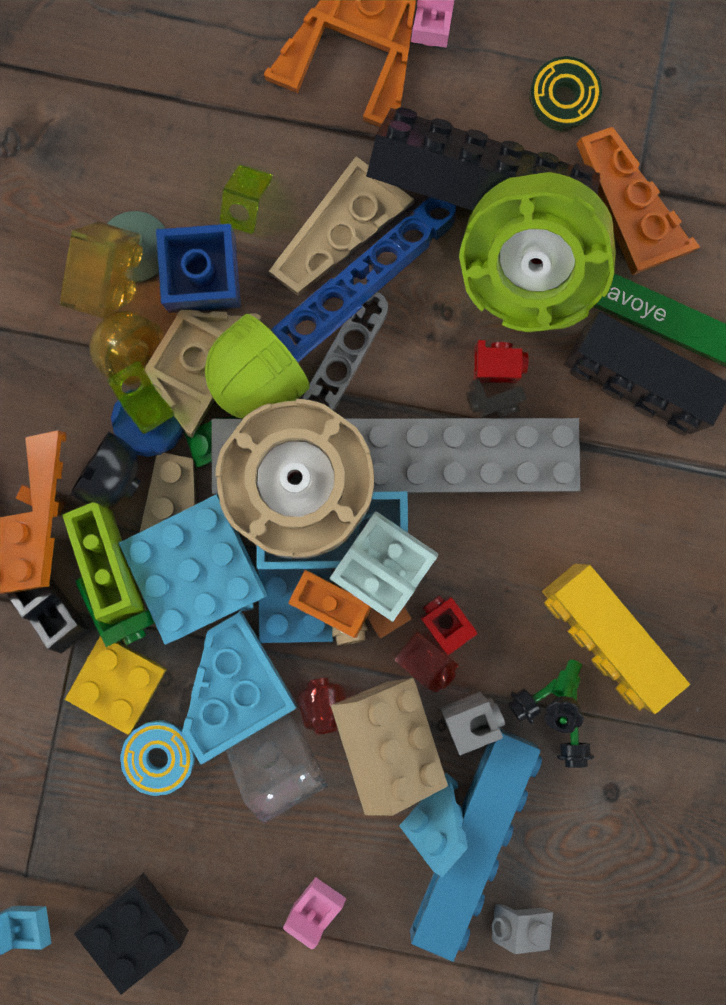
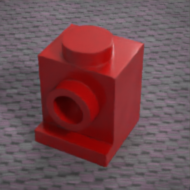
M478 340L474 346L473 382L517 384L522 378V374H527L529 357L528 352H522L523 348H513V344L509 342L491 343V348L485 347L486 340Z
M438 595L422 607L425 614L420 617L447 655H450L478 634L451 596L443 600ZM442 615H450L452 618V623L448 628L439 626V618Z

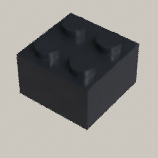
M143 872L89 915L74 935L120 995H122L182 946L189 930Z

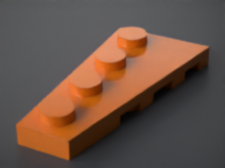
M613 127L579 139L576 145L584 164L591 166L595 172L600 173L598 196L607 206L612 216L615 237L632 275L685 256L700 248L694 237L689 239L679 224L682 221L675 211L672 210L670 212L659 198L658 194L660 191L654 182H648L638 169L640 163Z

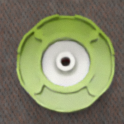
M546 172L513 177L499 183L488 191L474 208L460 247L459 259L467 294L479 310L487 309L493 315L503 320V326L517 331L536 332L564 329L580 322L589 315V310L601 297L607 295L612 284L616 257L612 216L602 199L593 190L580 181L562 174Z

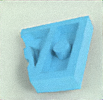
M445 773V778L448 786L421 800L399 825L432 871L441 877L447 873L468 849L466 833L462 829V808L456 803L454 790L458 788V783L447 773Z

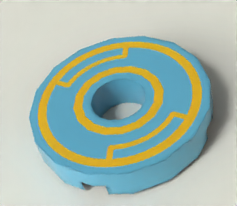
M165 720L149 721L133 730L125 740L120 755L122 772L128 783L139 792L152 796L167 795L182 787L191 775L196 756L183 736V729L180 726L178 727ZM161 748L166 752L168 762L165 766L156 767L150 762L149 752L151 749Z

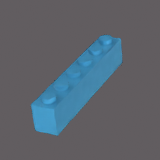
M502 729L500 731L503 738L487 744L461 806L463 814L462 829L466 833L468 849L443 877L435 872L433 873L410 929L412 945L454 962L458 950L463 952L467 946L470 937L468 926L473 915L477 917L481 912L485 900V895L482 894L487 880L492 882L496 876L499 867V860L496 859L501 846L506 847L512 837L514 826L511 825V821L516 811H522L528 796V791L525 790L530 776L535 777L542 763V756L539 755L541 750L535 743Z

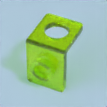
M239 165L223 188L220 223L231 224L234 229L250 234L254 233L259 201L271 183L272 175ZM234 204L243 206L247 210L249 218L245 221L235 219L230 213V206Z
M139 361L134 362L107 380L120 404L143 434L148 433L174 416L172 408L157 392ZM131 376L140 377L141 383L136 391L132 393L122 391V384L125 379Z

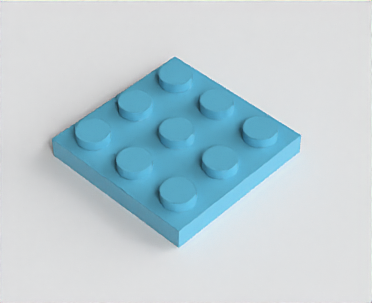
M218 494L119 542L120 548L165 645L268 596L238 531L231 526L221 509Z

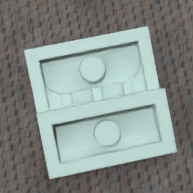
M375 511L329 579L393 622L414 593L417 585L437 559L438 553Z

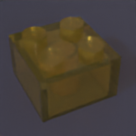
M99 221L72 230L59 305L105 318L127 305V303H130L136 289V283L132 281L134 267H138L143 252L142 246L139 245L141 234Z

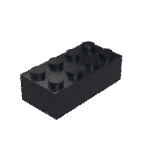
M601 312L584 327L564 363L565 366L571 369L570 374L584 382L592 380L603 386L602 391L608 396L617 400L622 398L629 400L635 404L634 409L648 417L653 418L655 415L667 421L666 426L670 430L681 435L692 434L714 426L726 403V380Z

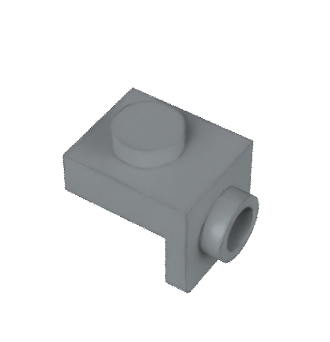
M496 904L492 922V941L513 954L550 950L553 912L544 907L513 910L504 904Z

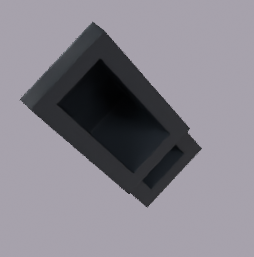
M51 577L49 587L7 593L20 616L31 622L49 650L62 654L90 631Z

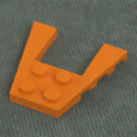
M320 0L315 8H311L303 19L304 23L293 38H289L280 50L281 54L271 68L268 67L264 72L265 80L298 93L325 27L389 53L363 114V121L381 127L390 108L397 109L401 107L417 0Z
M56 430L25 437L33 511L0 517V595L49 587L55 538L50 537L52 519L57 517L59 502H55L57 479H62L63 462L59 461L61 442H66V432Z

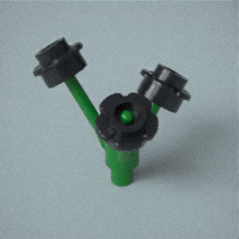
M572 659L568 661L565 670L560 671L557 679H553L546 687L531 696L525 688L517 693L511 692L513 700L508 703V706L519 722L526 719L532 724L534 723L533 718L541 713L536 703L551 693L557 696L546 708L548 713L545 714V721L549 727L554 728L560 733H570L571 742L560 744L561 755H557V758L565 760V767L583 768L588 767L587 760L594 759V755L591 754L590 743L579 742L578 728L584 722V715L581 713V707L577 702V689L581 681L579 673L582 664Z

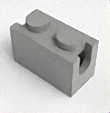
M481 692L440 707L459 755L503 738L499 727L505 725L501 711L492 698L487 700Z

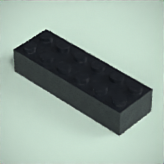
M399 107L397 109L390 108L376 134L366 177L474 210L478 202L488 191L509 178L546 172L557 173L580 181L598 195L600 173L595 172L591 166L584 163L572 165L560 161L552 153L539 152L537 154L524 150V147L517 142L503 141L502 143L489 139L487 134L479 130L471 129L464 131L454 128L450 122L444 119L435 118L429 120L417 116V113L409 108Z

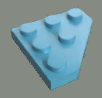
M242 611L207 631L200 666L197 670L191 694L192 698L182 734L200 764H203L293 711L298 706Z

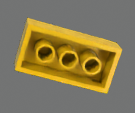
M572 565L542 591L547 597V600L544 602L547 609L556 619L561 618L564 622H568L571 626L567 631L581 648L585 647L588 651L593 652L595 657L591 661L605 677L608 675L613 681L616 680L619 683L615 690L627 704H632L639 711L644 708L656 714L691 685L591 565Z

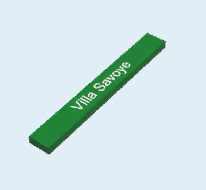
M615 273L607 295L605 297L602 296L593 306L726 367V323Z

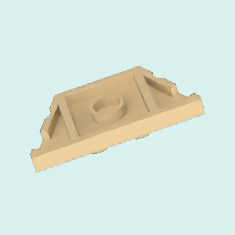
M180 310L144 368V373L186 434L192 438L214 402L205 377V365L209 350L216 339L242 316H231L227 312L219 311L201 313L198 310ZM250 313V315L254 316L259 321H261L260 315L256 313Z

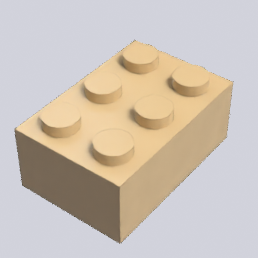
M414 678L388 681L331 705L365 815L393 816L448 786Z

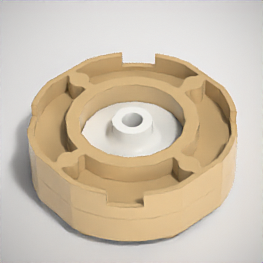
M296 399V401L272 405L268 403L253 410L243 418L222 446L216 465L215 476L217 477L219 503L228 522L235 530L265 552L279 557L292 559L311 558L328 553L347 541L366 515L372 501L374 470L370 451L363 436L350 422L325 404L316 401ZM300 475L303 477L299 484H290L293 476Z

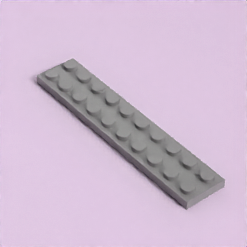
M579 418L345 419L359 430L368 445L374 470L373 492L485 493L580 491ZM212 419L213 495L218 494L217 477L215 474L220 450L243 419ZM300 475L293 476L290 484H299L303 477Z

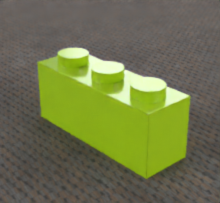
M92 502L63 514L66 529L96 620L113 625L145 612L137 583L119 545L122 539L112 510Z

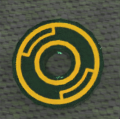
M570 56L553 58L543 64L534 75L529 91V100L537 119L547 127L560 131L572 130L575 127L588 123L599 108L602 97L601 81L594 68L582 59ZM560 87H568L573 91L575 98L567 102L562 101L556 95V90Z

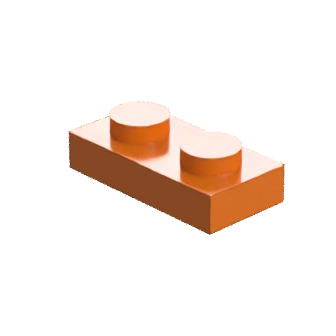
M304 570L288 604L353 638H357L371 610L369 605L347 590L308 570Z

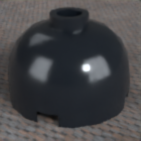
M108 432L97 447V451L91 460L88 461L70 493L71 496L86 504L93 502L105 508L115 505L123 496L130 499L141 482L140 479L135 477L139 468L136 453L124 440Z

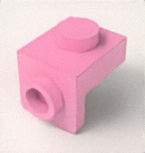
M418 0L411 42L431 47L447 48L454 0Z
M315 877L294 903L283 929L310 949H314L318 945L323 931L343 908L346 898Z

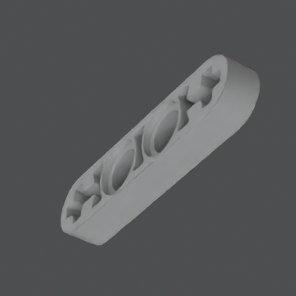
M376 292L365 302L367 305H370L373 301L378 302V310L381 312L379 315L373 313L367 322V326L374 327L370 332L360 323L353 322L354 318L362 322L366 313V309L362 306L357 313L343 324L313 377L309 390L304 393L303 399L310 400L311 397H320L324 388L317 384L322 380L328 387L338 389L336 395L329 390L325 397V403L329 405L328 407L333 411L336 409L386 319L388 302L381 293ZM350 331L360 332L365 338L364 345L357 350L347 348L344 344L345 335ZM333 362H340L347 369L346 377L341 381H332L326 375L327 367Z

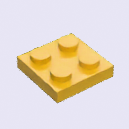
M100 636L65 700L130 735L167 668L120 642L106 647Z

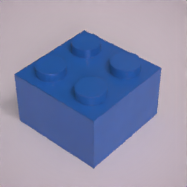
M231 224L156 229L161 304L169 313H179L180 310L205 311L241 308L236 236Z

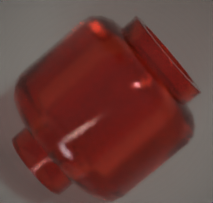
M328 677L307 682L308 689L302 691L298 696L303 726L306 729L314 730L315 735L339 731L331 705L346 699L343 686L337 683H329Z

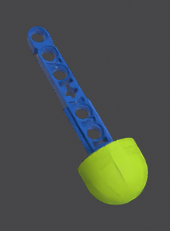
M432 197L428 198L414 210V215L404 218L334 279L328 280L271 330L250 314L242 316L216 339L207 355L205 377L208 389L216 403L229 414L243 419L253 410L268 403L272 405L296 401V399L300 398L309 390L310 386L305 373L298 363L362 308V304L428 249L432 238L437 241L452 228L456 219L455 205ZM440 207L448 210L450 214L446 218L438 220L432 218L429 213L433 209ZM409 230H418L423 234L422 239L417 242H409L403 236ZM384 252H391L397 256L396 261L389 265L379 263L377 258ZM369 265H371L372 271H369ZM356 277L359 280L366 278L367 284L363 285L359 282L354 285V279ZM333 297L339 298L344 302L343 306L337 311H328L323 307L324 302ZM308 320L316 324L315 330L310 334L302 335L296 331L297 325L302 321Z

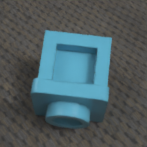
M11 906L0 912V955L11 949L41 950L52 944L46 906Z

